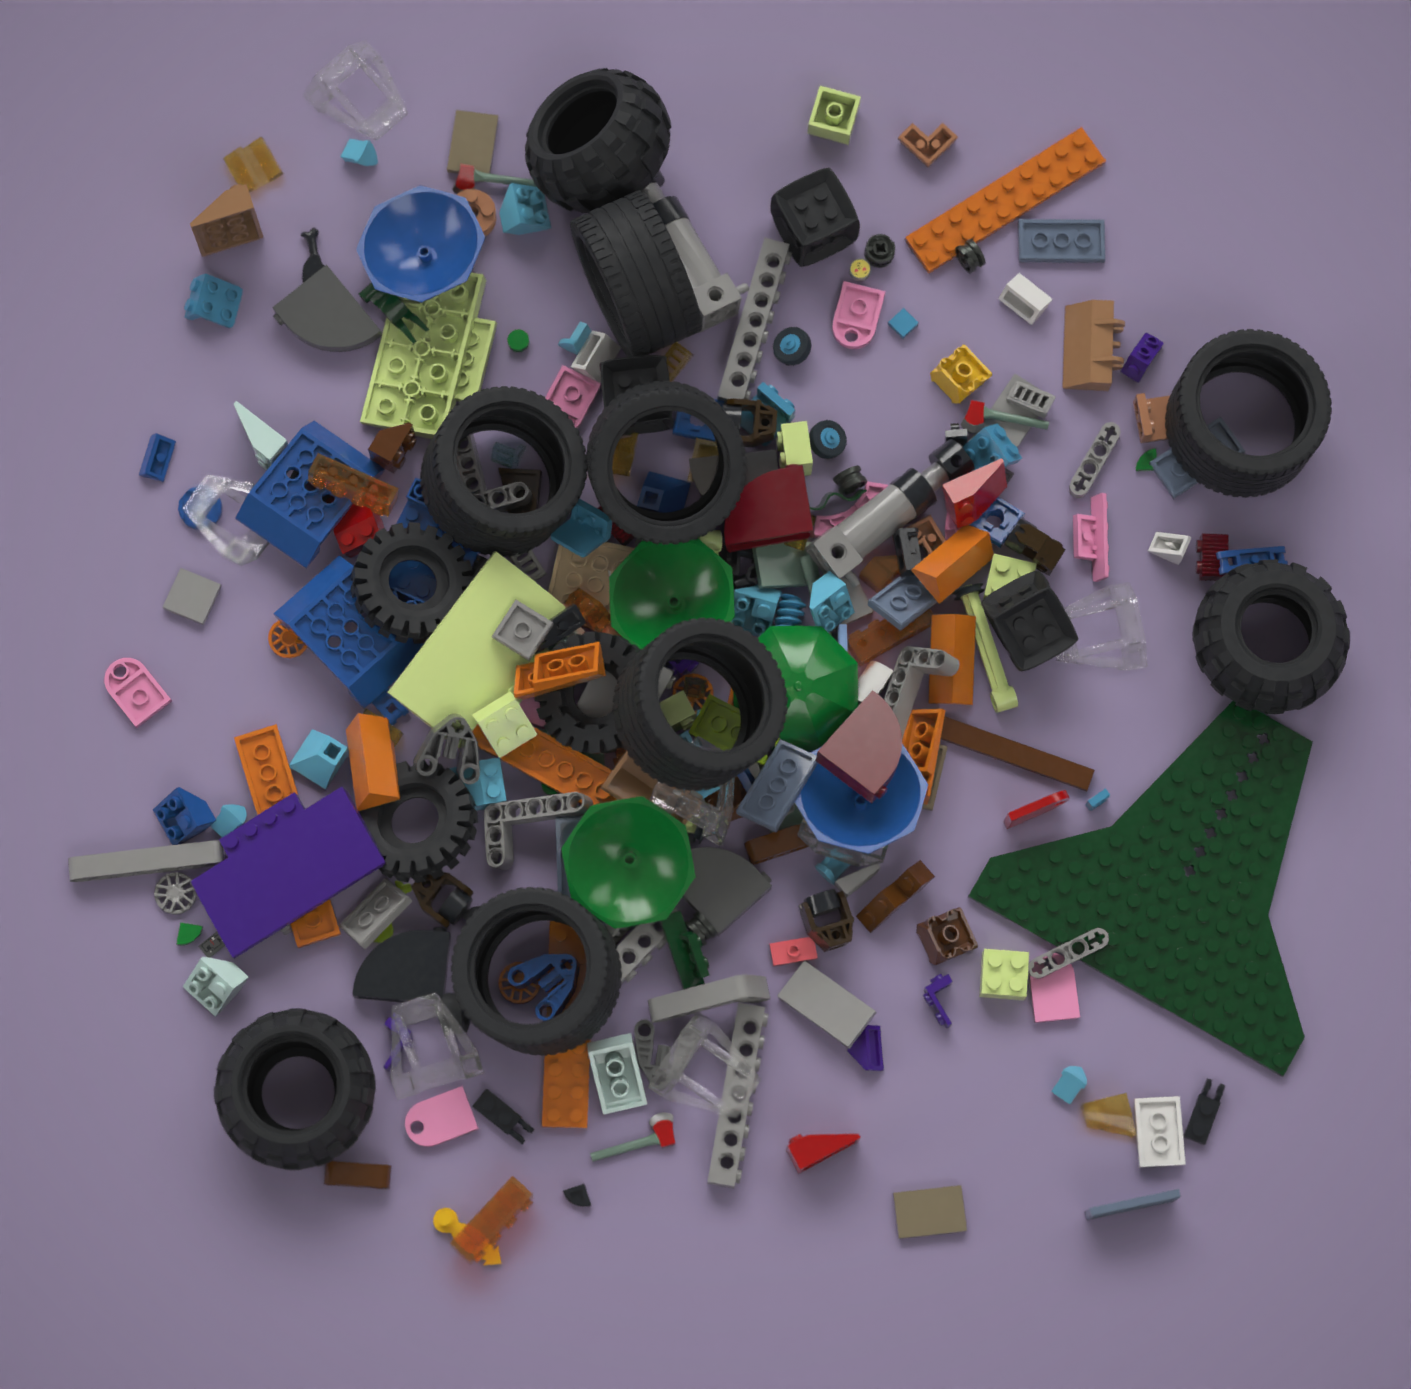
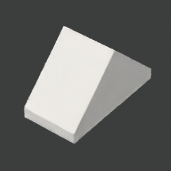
M1156 532L1148 552L1179 565L1191 537Z

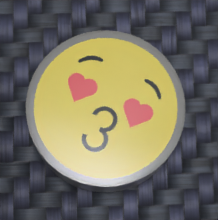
M855 259L850 264L849 274L852 279L864 281L870 276L871 266L867 260Z

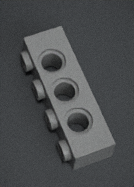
M656 922L637 925L617 946L616 950L619 952V961L622 967L620 968L622 972L621 984L625 980L630 982L637 974L635 970L641 964L645 966L652 959L651 953L656 948L660 950L667 943L664 932H658L654 929L653 926ZM643 937L651 941L650 946L647 948H642L638 944V941ZM625 954H633L636 958L632 964L624 963L622 959Z

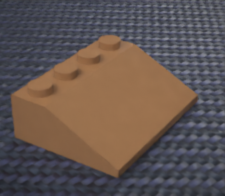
M236 184L231 186L229 190H225L190 223L202 257L264 238L247 184Z

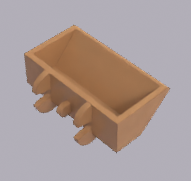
M1092 299L1065 306L1063 389L1109 391L1112 384V371L1123 368L1124 358L1113 356V348L1121 347V342L1113 341V334L1123 332L1125 327V321L1114 319V301Z
M626 750L601 789L617 800L643 796L683 824H686L702 802L703 796L695 790H679L675 787L666 786L665 783L657 782V779H652L648 776V773H644L641 770V767L636 766Z

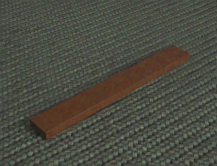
M944 716L941 740L1080 790L1088 791L1094 769Z

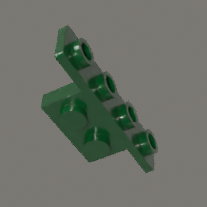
M675 911L666 920H661L660 923L682 988L685 990L705 984L703 978L710 975L708 971L709 962L702 954L700 937L696 933L687 931L681 912Z

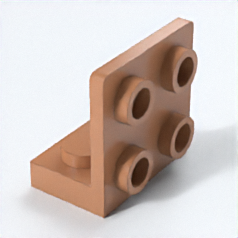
M1145 393L1136 394L1133 406L1141 443L1169 439L1166 436L1165 413L1167 412L1166 407L1170 396L1146 399Z

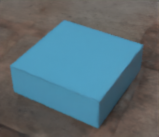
M904 308L888 322V325L902 339L919 324Z
M1105 788L1089 799L1085 804L1089 811L1094 810L1109 799L1110 793Z

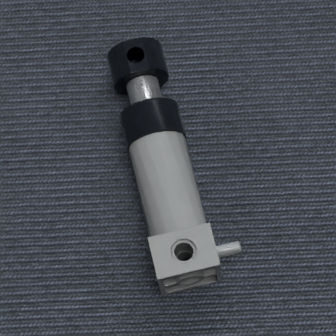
M659 170L643 192L659 213L683 262L700 309L703 323L701 333L738 315L742 299L741 294L749 291V287L746 283L735 287L728 273L720 274L690 223L689 217L676 196L665 197L660 187L664 184L665 178Z
M949 439L929 454L931 465L924 469V471L919 473L914 468H909L902 476L892 481L888 487L845 520L828 529L807 545L805 550L818 565L822 573L825 575L830 571L839 579L845 576L853 588L857 587L860 581L851 570L864 561L862 558L890 538L899 528H903L914 518L923 514L930 506L936 504L935 490L940 488L942 484L975 470L971 458L963 447L953 439ZM832 551L835 552L836 558L832 556Z

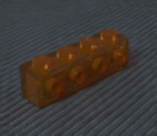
M320 453L317 454L308 471V481L318 489L325 488L331 491L334 496L350 499L353 504L360 507H368L372 512L380 516L384 514L389 517L398 499L399 488Z
M929 608L901 631L886 619L881 621L876 619L867 625L868 628L864 631L857 630L848 636L847 647L858 662L859 667L930 628L931 615L934 614Z
M512 1176L450 1242L451 1248L470 1265L474 1261L476 1263L480 1262L486 1255L484 1250L490 1244L494 1246L502 1237L500 1233L505 1228L510 1229L518 1220L516 1216L521 1211L526 1212L533 1204V1201H531L533 1193Z

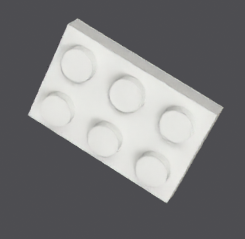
M1180 1096L1134 1099L1139 1168L1185 1165Z

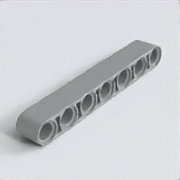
M214 840L68 858L70 882H85L213 867L224 860L223 846L220 841Z

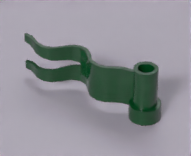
M372 282L359 293V296L366 303L371 301L413 344L417 341L402 318L411 320L425 332L430 330L416 314L406 307L398 296L375 290Z
M860 489L849 498L836 492H828L823 496L819 505L810 507V509L821 510L833 495L843 500L854 501L867 492V490Z

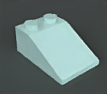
M236 401L234 407L256 454L257 462L265 470H268L288 445V442Z
M631 1033L587 1043L603 1115L647 1105Z

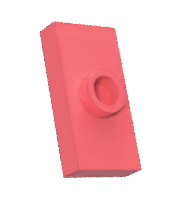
M810 937L769 944L773 967L818 959L815 942Z

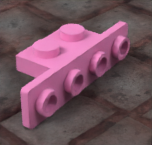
M1100 493L1091 497V516L1083 514L1073 515L1074 558L1092 561V578L1094 582L1108 578L1109 573L1108 502L1106 493Z

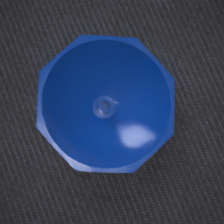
M419 185L374 207L356 251L375 290L422 303L468 281L486 237L465 197Z
M902 744L896 772L886 787L888 788L887 792L881 799L876 798L873 803H870L818 763L796 798L795 804L818 841L870 854L915 831L928 789V783ZM818 748V749H816V750H814V751H812V752H810V753H812V754H814V755L817 756V752H818V750H819L820 748Z

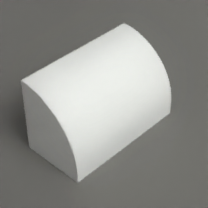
M1020 273L1006 284L998 298L1031 325L1053 300Z
M591 331L571 367L576 372L601 383L600 363L615 359L621 347L606 333Z
M876 661L869 662L858 679V705L862 703L872 690L880 695L892 677V669Z

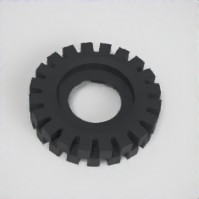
M409 522L407 528H403L402 523L391 525L389 531L383 528L376 532L374 538H369L363 545L361 552H359L351 575V581H353L350 587L352 598H357L355 607L358 613L365 612L366 617L364 621L371 628L378 625L380 627L378 633L386 638L392 633L396 635L395 641L406 643L408 638H413L414 644L425 643L426 639L431 636L474 579V577H470L473 570L470 560H463L466 554L460 545L453 547L451 544L454 539L448 534L444 533L442 537L436 535L438 528L428 525L426 530H421L420 523ZM408 560L418 561L432 570L437 585L434 595L428 601L421 604H408L399 600L393 594L389 586V574L398 563Z
M584 632L583 635L575 634L568 637L567 642H560L552 649L555 651L600 642L605 670L610 672L616 680L621 676L620 673L625 668V665L640 651L636 645L630 644L629 640L603 632ZM575 685L535 696V701L540 703V708L536 709L540 720H545V729L550 735H555L557 737L556 741L562 745L571 747L575 751L593 754H607L616 752L618 748H623V743L619 740V734L615 729L614 712L611 711L609 714L597 718L582 713L574 700Z
M425 760L420 762V769H427L429 767ZM407 761L397 763L400 800L361 810L359 813L387 863L380 867L379 871L389 878L394 876L401 882L408 883L410 878L416 883L427 881L428 874H431L435 879L444 875L442 869L444 866L447 865L452 870L458 865L459 861L456 858L458 854L466 856L471 848L467 841L474 840L477 829L473 824L478 823V812L474 808L476 804L469 790L456 773L448 767L445 770L442 764L437 763L436 770L432 775L423 776L414 766H409ZM413 798L427 799L436 806L438 811V824L434 832L425 840L416 843L404 842L397 838L392 829V818L396 809L405 801Z

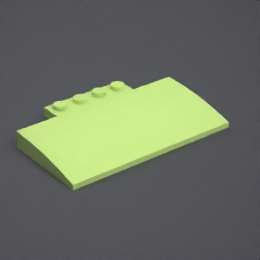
M471 272L467 282L422 303L399 297L406 307L416 314L430 330L425 332L411 320L402 318L417 341L413 344L400 329L386 318L360 419L361 424L387 429L411 423L413 424L415 436L433 439L448 413L456 405V401L460 402L465 397L472 396L474 392H481L497 327L496 321L477 318L487 281L483 274Z
M494 551L387 693L431 728L448 715L459 714L467 721L470 729L473 731L477 726L473 714L509 691L514 696L516 666L531 663L535 660L536 654L528 661L492 638L493 633L515 600L523 603L548 620L563 611L565 606L511 562ZM545 648L544 650H542L541 652H539V653H537V654L545 653V652H550V650H548L547 648ZM516 698V700H517L518 703L520 704V702L522 701V699H517V698ZM457 720L456 723H452V727L455 730L457 729L456 727L459 728L461 725ZM460 738V740H459L458 748H460V746H461V741H462L461 738Z

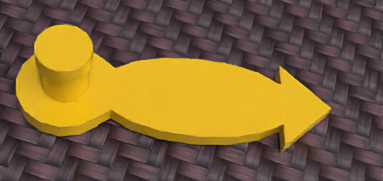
M442 1208L435 1213L433 1217L435 1228L442 1233H451L456 1243L473 1257L486 1260L483 1266L501 1264L499 1246L494 1250L490 1241L480 1231L468 1224L459 1223L454 1210Z

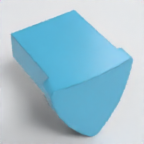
M349 139L340 156L346 162L364 166H373L378 163L375 148L369 140Z
M580 321L570 339L563 338L558 345L578 355L592 330L586 323Z
M234 804L223 805L220 809V814L211 825V828L221 837H224L244 823L246 820V808Z
M835 848L821 863H817L815 868L824 879L835 885V881L851 863Z
M1069 1066L1063 1069L1061 1078L1051 1091L1068 1104H1071L1081 1088L1084 1089L1087 1085L1085 1072L1078 1066Z

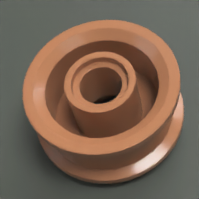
M468 189L458 193V196L467 199L472 211L478 214L476 217L485 237L488 236L496 224V208L491 197L483 191Z

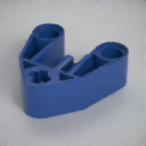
M543 954L512 967L508 972L509 982L517 989L528 987L553 967L555 969L538 982L542 989L548 992L564 978V981L548 993V996L536 1006V1015L543 1022L560 1015L575 993L580 965L572 955ZM566 962H569L571 964V970H568L565 967L564 964ZM519 972L524 973V980L516 983L514 981L515 975ZM545 1007H552V1014L549 1017L542 1016V1010Z

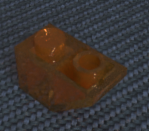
M874 556L860 572L859 579L876 593L880 592L893 582L892 579L897 574L900 576L897 556Z
M579 587L563 602L567 607L576 604L587 622L585 625L595 632L600 633L611 622L610 613L603 604Z

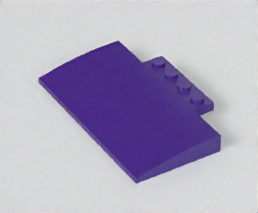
M341 786L306 809L298 795L294 792L225 835L219 841L228 858L191 880V883L230 955L235 959L387 863L350 794Z

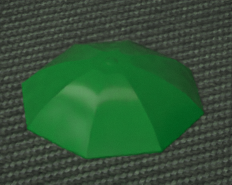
M699 539L689 540L687 543L680 542L675 545L672 543L662 545V543L654 544L650 541H641L609 576L611 627L624 639L629 640L630 644L636 645L640 650L666 629L682 621L694 618L696 620L698 618H715V620L721 619L725 622H731L735 618L732 567Z
M770 626L758 639L760 643L766 646L767 651L771 652L772 658L778 663L777 666L781 669V676L784 678V686L787 689L786 697L788 698V704L786 707H788L785 715L786 722L783 724L784 728L779 738L805 751H814L822 747L858 707V662L822 626ZM733 692V706L740 709L735 693Z
M643 796L591 805L561 848L571 898L614 929L666 920L696 877L686 825Z

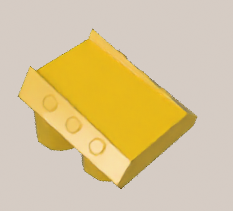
M962 345L955 349L949 357L940 360L937 367L930 372L931 382H935L952 400V403L959 404L992 376V372L966 345Z

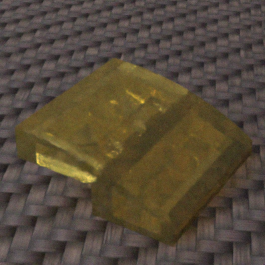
M259 137L244 148L238 147L223 158L237 184H247L249 192L264 186L284 174L262 137Z

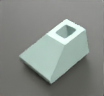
M202 957L183 985V988L216 1017L240 992L249 977L233 962Z

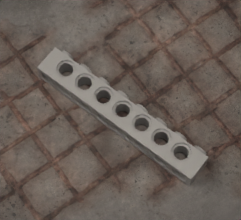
M764 238L717 396V400L724 401V405H726L727 399H750L751 391L748 388L750 383L754 384L757 371L754 370L755 364H760L763 351H760L762 343L766 344L769 331H766L768 323L772 324L775 313L771 311L773 303L778 304L780 292L777 291L779 284L783 285L786 277V272L783 269L785 264L789 265L792 252H789V244ZM774 261L778 263V266L771 268L767 264ZM764 281H769L773 285L769 288H766L762 285V283ZM764 301L767 305L765 307H758L756 303ZM756 320L759 321L761 325L759 327H753L750 325V322ZM747 340H752L755 343V345L753 347H747L744 344V342ZM746 360L749 362V365L741 367L738 362ZM741 380L744 384L741 387H736L732 382Z
M738 1002L707 1184L734 1188L735 1183L740 1184L742 1170H738L739 1161H744L746 1149L741 1147L743 1138H748L750 1126L746 1125L745 1122L746 1117L752 1114L753 1103L749 1102L750 1093L755 1094L757 1080H753L754 1071L759 1072L761 1058H757L758 1049H763L765 1036L760 1035L761 1028L767 1026L768 1014L764 1013L765 1007ZM748 1023L754 1024L756 1032L754 1034H747L743 1027ZM742 1046H750L753 1053L748 1057L742 1056L740 1053ZM737 1069H747L749 1072L748 1077L745 1079L738 1078L736 1075ZM735 1090L744 1092L745 1098L742 1101H735L733 1099L732 1093ZM732 1112L739 1113L741 1121L737 1124L731 1123L728 1120L729 1114ZM727 1135H734L737 1138V1144L728 1146L725 1144L724 1139ZM724 1157H729L733 1160L734 1165L730 1169H725L721 1166L720 1161Z

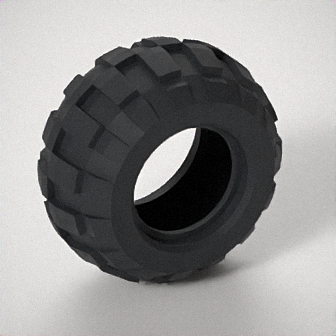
M601 68L585 72L569 79L556 88L536 111L526 134V165L534 184L550 201L570 212L575 210L580 213H588L597 208L600 209L601 206L612 203L619 198H624V196L635 191H643L650 184L668 154L671 121L661 97L644 79L629 71L623 72L618 69Z
M1274 559L1259 560L1258 563L1243 564L1230 570L1226 575L1217 580L1201 601L1192 632V641L1196 650L1195 657L1201 672L1206 674L1211 681L1210 685L1221 696L1225 695L1236 702V706L1249 711L1252 709L1264 711L1266 714H1283L1286 711L1300 710L1313 704L1314 701L1326 694L1342 673L1346 664L1347 653L1350 649V631L1346 623L1347 615L1341 600L1337 601L1331 593L1332 587L1321 576L1317 579L1307 573V567L1294 562L1290 565L1282 564ZM1258 603H1271L1291 611L1298 617L1306 629L1309 639L1307 649L1296 659L1284 663L1268 662L1257 657L1245 644L1241 632L1242 617L1248 606Z
M289 1008V1010L275 1013L270 1012L258 1017L256 1021L245 1029L242 1028L233 1037L231 1044L225 1053L222 1054L217 1066L214 1101L223 1129L235 1145L245 1154L267 1166L284 1170H301L327 1164L355 1144L366 1124L369 1123L374 1109L376 1080L366 1049L357 1036L344 1024L325 1013L302 1008ZM291 1057H307L319 1062L328 1070L334 1084V1100L329 1112L318 1123L302 1129L288 1128L278 1124L267 1113L262 1099L263 1084L270 1070L279 1062Z

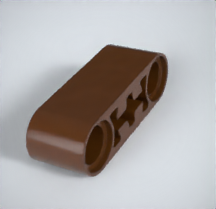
M805 823L797 824L744 843L752 865L760 864L812 845Z
M331 1161L325 1164L324 1185L390 1189L392 1166Z

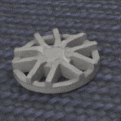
M179 872L168 873L163 876L156 884L154 892L158 906L169 914H181L188 911L195 903L197 893L191 883L192 879ZM176 876V884H171L170 877ZM179 877L185 878L186 881L180 884ZM167 879L168 886L161 885ZM190 883L192 887L184 890L183 887ZM159 888L166 889V894L158 893ZM193 891L192 899L185 895ZM159 897L166 898L163 904L160 903ZM183 898L190 902L186 907L180 902ZM169 901L173 902L170 909L165 908ZM177 903L182 907L180 910H174Z

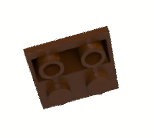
M405 423L378 431L368 448L371 460L393 474L397 468L401 469L406 460L404 456L408 450L411 451L417 441L413 424Z

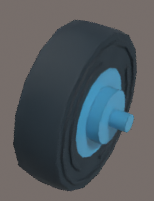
M798 327L785 328L774 339V355L785 365H798L809 356L812 347L811 339L804 330Z
M820 421L809 432L811 449L820 458H836L845 450L847 445L845 431L835 421Z

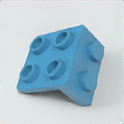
M206 273L195 277L190 284V298L184 306L186 311L184 318L192 321L201 317L227 328L233 327L243 293L242 288Z
M762 382L757 387V395L752 400L759 399L764 405H769L777 410L775 439L777 432L780 431L781 424L790 423L795 418V406L787 398H781L774 386ZM741 411L740 426L746 432L752 434L754 415L749 411ZM772 441L766 442V443L761 444V445L766 447V446H768Z
M998 423L984 427L963 446V449L971 458L975 470L1001 458L1004 461L1005 467L1016 464L1022 459L1018 448L1012 444L1006 435V431Z
M579 498L577 504L572 509L571 519L557 528L551 534V539L578 556L586 557L610 539L613 522L606 513Z

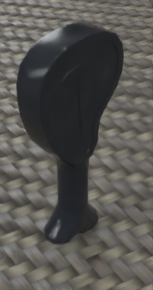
M312 228L309 232L303 231L301 233V237L305 238L308 242L310 257L303 267V283L325 266L322 264L318 254L316 237L319 234V230L316 228Z

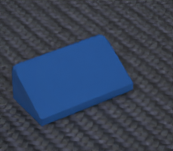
M157 433L151 435L139 476L164 482L176 441Z

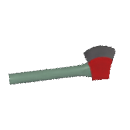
M460 164L459 173L452 191L458 194L464 190L475 189L474 182H491L506 185L516 183L537 186L534 184L533 179L483 173L475 170L472 165Z
M971 400L966 416L960 424L963 429H967V432L979 433L985 427L984 419H995L1048 430L1049 421L995 411L984 406L985 402Z
M665 1112L654 1115L648 1123L655 1133L641 1139L590 1153L592 1161L594 1162L649 1145H661V1148L676 1144L673 1133V1115Z

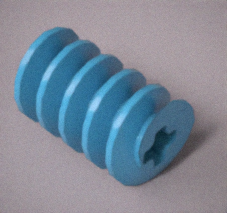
M781 594L780 598L782 601L778 604L781 609L777 610L776 614L778 617L774 620L776 626L802 624L803 621L797 617L804 616L805 613L799 610V608H806L807 604L801 602V599L797 596Z

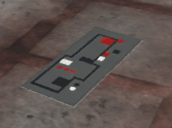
M215 932L198 947L206 957L211 958L225 944L218 932Z

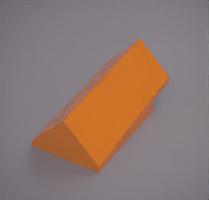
M970 525L963 526L912 568L911 571L940 604L992 560L994 553L990 533Z
M960 614L931 615L930 649L945 651L957 658L960 665L958 671L953 676L929 674L928 704L973 705L976 616Z
M600 642L536 654L534 662L517 665L514 697L524 700L606 676Z
M944 709L912 710L902 738V744L928 783L923 803L925 805L928 804L932 789L946 711Z
M358 713L346 728L356 808L358 811L400 800L395 748L390 736L388 718Z

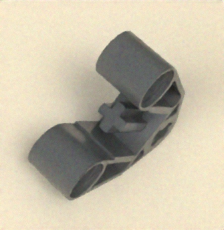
M450 714L429 731L413 760V766L423 776L432 775L436 770L438 758L441 755L444 736L446 735L447 738L443 757L449 759L456 758L461 738L456 773L464 783L474 784L480 777L477 740L467 721L461 715ZM457 720L461 725L459 728L456 727L457 729L455 730L452 727V723H456ZM424 759H429V767L427 769H420V762ZM466 768L473 769V774L469 778L463 777V772Z
M640 1020L634 1027L639 1067L653 1089L658 1091L664 1090L684 1073L699 1043V1033L693 1027H685L680 1031L673 1068H668L671 1046L658 1045L655 1066L651 1065L654 1047L653 1024L649 1020ZM641 1026H648L651 1032L648 1036L643 1037L638 1033V1029ZM692 1033L696 1039L693 1043L687 1044L682 1039L683 1035ZM658 1074H662L663 1078H666V1081H662L661 1085L656 1084V1080L653 1081V1078L658 1077Z

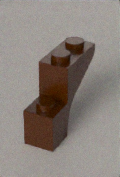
M919 860L909 867L895 882L880 891L856 917L870 933L873 932L911 897L921 891L935 876Z

